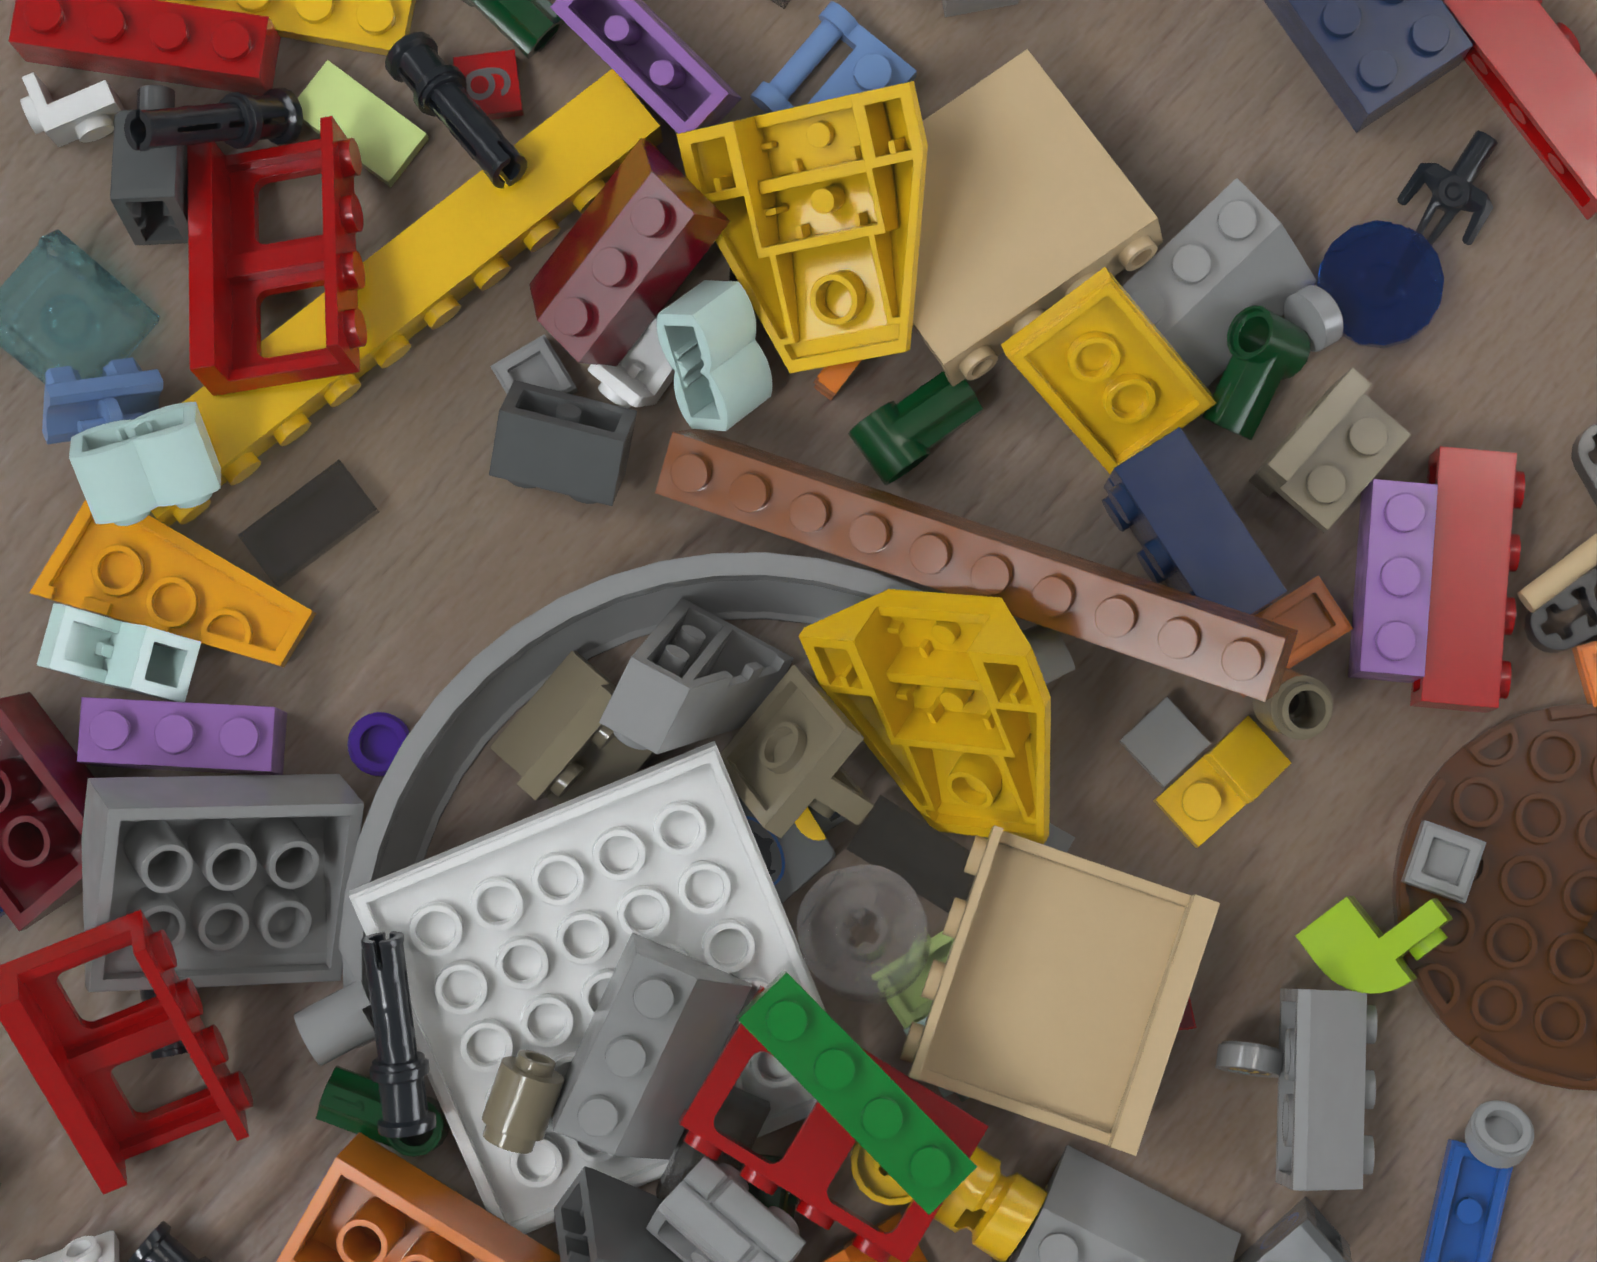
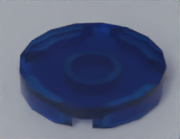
M1379 220L1353 226L1334 240L1320 264L1317 286L1327 291L1333 297L1343 317L1342 336L1359 346L1388 348L1409 342L1425 330L1441 306L1444 274L1438 253L1426 238L1409 227L1406 228L1400 224Z

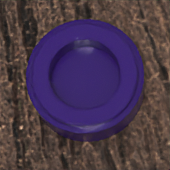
M384 712L368 714L359 719L349 733L347 746L350 758L361 771L375 777H384L403 741L411 731L401 719L392 714Z

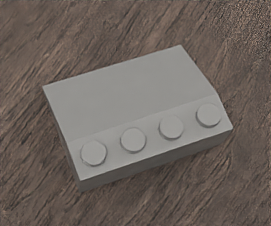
M340 774L88 778L81 837L84 932L141 909L153 932L163 929L169 937L177 959V967L174 970L179 979L183 980L189 977L195 987L341 981L343 960L339 950L344 895L357 841L361 832L364 803ZM132 945L85 963V987L88 992L153 989L133 954Z

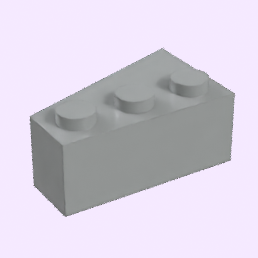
M681 598L631 656L599 723L613 730L615 737L625 745L638 750L648 749L655 754L743 727L787 673L794 658Z

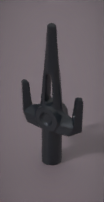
M1477 130L1451 171L1437 163H1420L1398 196V203L1407 205L1424 183L1432 192L1431 200L1384 290L1387 297H1395L1429 248L1461 210L1473 212L1462 241L1466 245H1471L1493 209L1488 195L1472 185L1498 144L1490 135ZM1437 209H1441L1444 211L1443 217L1427 240L1421 243L1420 239Z

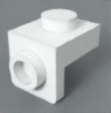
M34 72L22 77L29 96L20 99L30 126L36 134L44 131L58 147L78 139L80 142L87 143L106 137L114 131L116 113L124 110L119 96L106 80L53 102L46 85Z
M657 316L617 366L591 364L587 369L588 372L601 381L598 386L600 392L610 401L621 407L629 409L631 406L637 408L657 404L674 379L675 371L667 361L659 342Z

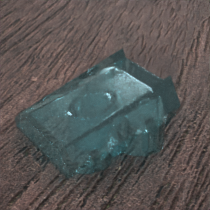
M59 229L40 237L38 245L0 287V347L44 384L45 373L49 368L71 366L73 369L78 370L82 379L102 377L104 366L109 364L111 360L128 358L160 320V316Z

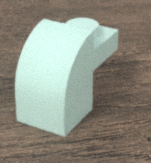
M54 603L37 666L173 702H185L201 642L149 626L122 622L67 605Z

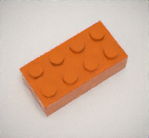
M359 1132L333 1161L276 1262L561 1261L560 1255Z

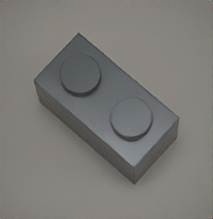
M514 380L499 410L489 475L506 479L518 487H537L569 495L572 499L581 503H601L613 506L625 477L637 411Z

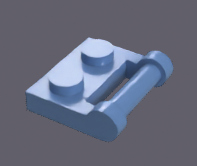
M831 1L818 16L821 21L818 27L771 82L763 81L750 97L765 113L794 107L788 99L839 39L852 48L853 51L807 104L914 81L917 70L862 27L845 8Z

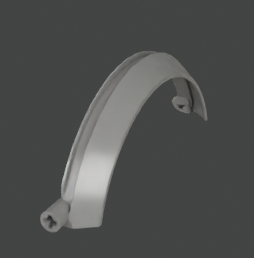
M769 552L710 553L659 561L605 577L556 599L512 626L475 656L436 696L403 741L376 791L357 841L344 895L339 950L343 960V988L294 1013L299 1033L318 1065L322 1066L355 1048H360L376 1041L364 949L361 947V939L366 934L349 898V891L425 859L439 819L464 774L488 741L533 697L571 651L576 650L586 660H589L628 641L650 635L681 598L723 620L770 619L813 624L887 589L921 590L873 571L821 558ZM1038 624L1022 631L1033 649L1046 684L1075 670L1072 657L1058 631Z

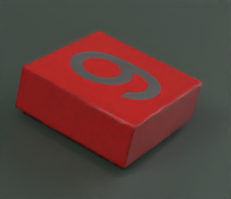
M515 49L453 57V65L458 67L466 78L468 95L491 120L524 116Z

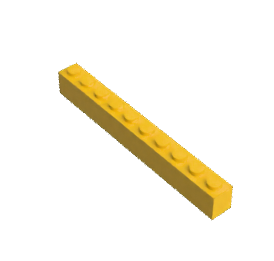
M613 69L513 145L527 160L525 174L514 185L508 186L505 181L504 188H497L482 169L363 262L365 287L358 289V308L365 319L367 343L366 346L359 347L360 372L213 396L203 386L184 401L197 403L221 466V486L227 481L233 486L248 478L261 465L258 457L277 442L283 447L298 439L311 426L308 418L328 403L333 408L348 400L361 387L358 379L378 364L383 369L398 361L411 348L408 340L428 325L434 330L448 322L461 309L458 301L478 286L481 291H484L498 283L511 269L508 262L528 247L531 252H535L548 244L560 232L561 228L558 226L560 221L576 209L581 214L585 212L640 138L647 139L658 150L657 146L663 142L660 125ZM325 292L261 341L262 357L271 358L327 348ZM209 499L203 504L192 508H179L176 505L158 506L151 510V512L167 526L172 525L176 521L180 525H184L203 513L209 507L211 501Z

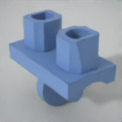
M133 357L111 360L109 364L103 367L102 377L82 379L79 371L71 366L49 368L45 373L42 433L46 443L71 441V437L87 429L114 421L134 420L143 414L159 409V396L163 390L164 383L159 370L142 371Z

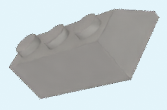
M1236 178L1122 287L1207 388L1225 371L1232 356L1227 346V333L1231 322L1244 308L1257 305L1263 306L1282 316L1284 315L1286 298L1308 285H1315L1317 280L1283 224Z
M632 932L564 1077V1083L552 1114L553 1131L613 1156L670 1160L685 1129L679 1125L678 1119L683 1111L689 1107L717 1061L737 1019L736 1016L740 1013L752 988L751 983Z
M1280 988L1279 1050L1283 1053L1280 1077H1278L1275 1182L1291 1190L1363 1189V1174L1372 1175L1375 1159L1374 1139L1372 1135H1364L1365 1109L1374 1108L1376 1099L1374 1070H1366V1044H1375L1377 1009L1375 1005H1367V993Z
M1066 1145L1044 1189L1047 1191L1046 1199L1031 1226L1015 1248L1009 1261L1232 1262L1241 1234Z

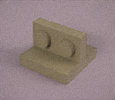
M1352 367L1323 394L1248 481L1267 497L1276 491L1319 530L1325 533L1412 434L1365 394L1372 384Z
M576 650L571 651L489 747L522 776L516 783L535 801L548 798L556 806L639 772L654 754V752L648 749L638 750L625 745L615 737L613 730L599 723L615 691L616 685Z
M793 664L720 753L736 793L762 827L779 838L785 835L808 806H811L826 818H830L837 812L857 826L874 807L872 802L842 768V764L862 742L864 737L815 679Z

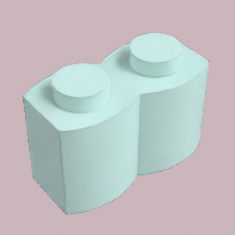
M704 280L658 313L657 333L659 342L667 361L675 371L674 391L678 406L692 429L727 431L771 397L772 375L766 356L755 340V313L746 291L738 281Z
M184 402L165 406L143 414L134 420H120L102 424L71 437L69 459L96 524L132 525L145 519L151 510L158 506L196 507L209 500L214 492L221 489V466L196 402Z

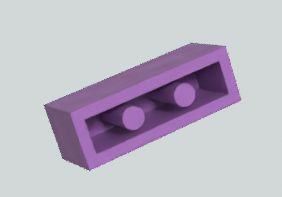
M556 0L550 7L678 134L717 125L742 99L642 0Z
M1373 479L1361 492L1352 613L1353 629L1351 630L1348 678L1413 683L1425 677L1438 484Z
M81 697L77 762L97 767L283 775L287 712L276 707Z

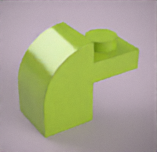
M1347 896L1296 934L1295 937L1323 973L1338 985L1360 993H1384L1403 987L1417 979L1402 957L1410 952L1415 960L1418 961L1443 943L1448 937L1441 927L1453 918L1441 902L1434 898L1383 934L1355 896Z

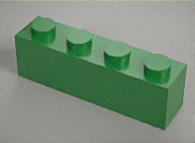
M783 970L736 1016L746 1029L928 1215L977 1168L959 1147L786 971Z

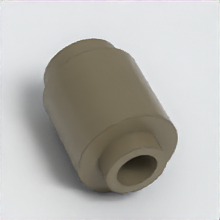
M1288 668L1285 669L1277 694L1266 702L1252 698L1254 713L1265 727L1297 740L1309 739L1321 733L1330 722L1333 713L1332 696L1324 683L1312 676Z
M519 1050L517 1057L507 1056L502 1058L482 1115V1120L486 1124L483 1137L489 1143L507 1151L528 1154L533 1151L536 1141L544 1139L564 1083L563 1076L554 1070L556 1062L553 1059L531 1050Z

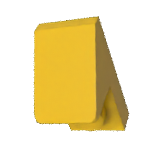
M1248 715L1153 801L1192 845L1198 848L1246 804L1253 802L1291 762Z

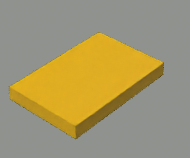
M1106 267L1102 268L1001 344L1008 359L1109 474L1121 463L1178 427L1184 428L1216 404L1211 392Z

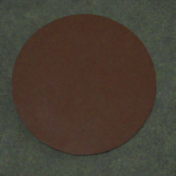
M1575 704L1549 707L1506 720L1469 741L1440 767L1418 797L1404 826L1397 848L1393 871L1392 902L1395 926L1434 898L1441 902L1453 918L1441 927L1448 937L1443 943L1418 961L1415 960L1410 952L1403 956L1405 963L1417 977L1414 983L1420 995L1434 1015L1453 1036L1489 1063L1515 1076L1539 1084L1565 1089L1597 1091V705ZM1426 820L1486 842L1466 903L1461 904L1401 882L1421 821Z

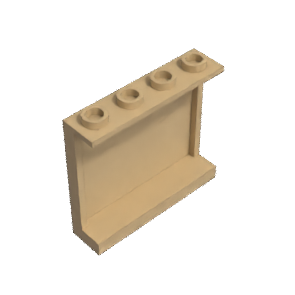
M1028 49L923 120L928 151L913 327L942 365L945 375L953 387L964 379L975 380L990 371L997 363L998 356L1004 352L1001 346L1003 342L1102 268L1106 267L1113 276L1124 269L1127 271L1136 270L1146 264L1155 255L1157 246L1163 243L1160 224L1156 214Z
M994 825L990 830L988 839L976 835L963 871L975 876L967 901L957 897L954 898L942 933L954 938L946 963L933 960L921 997L932 1000L924 1025L912 1022L900 1056L901 1060L911 1063L907 1076L1136 1156L1220 903L1196 894L1188 895L1005 832L1003 831L1004 828Z

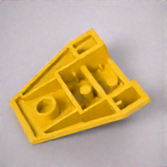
M914 81L676 134L686 178L730 220L729 224L715 241L736 279L746 291L754 311L789 373L911 350L928 151Z
M887 589L804 627L799 634V639L819 685L862 734L865 744L933 831L971 836L978 835L988 838L991 828L996 825L1004 828L1003 831L1045 844L1049 837L1051 696L1033 649L1002 598Z

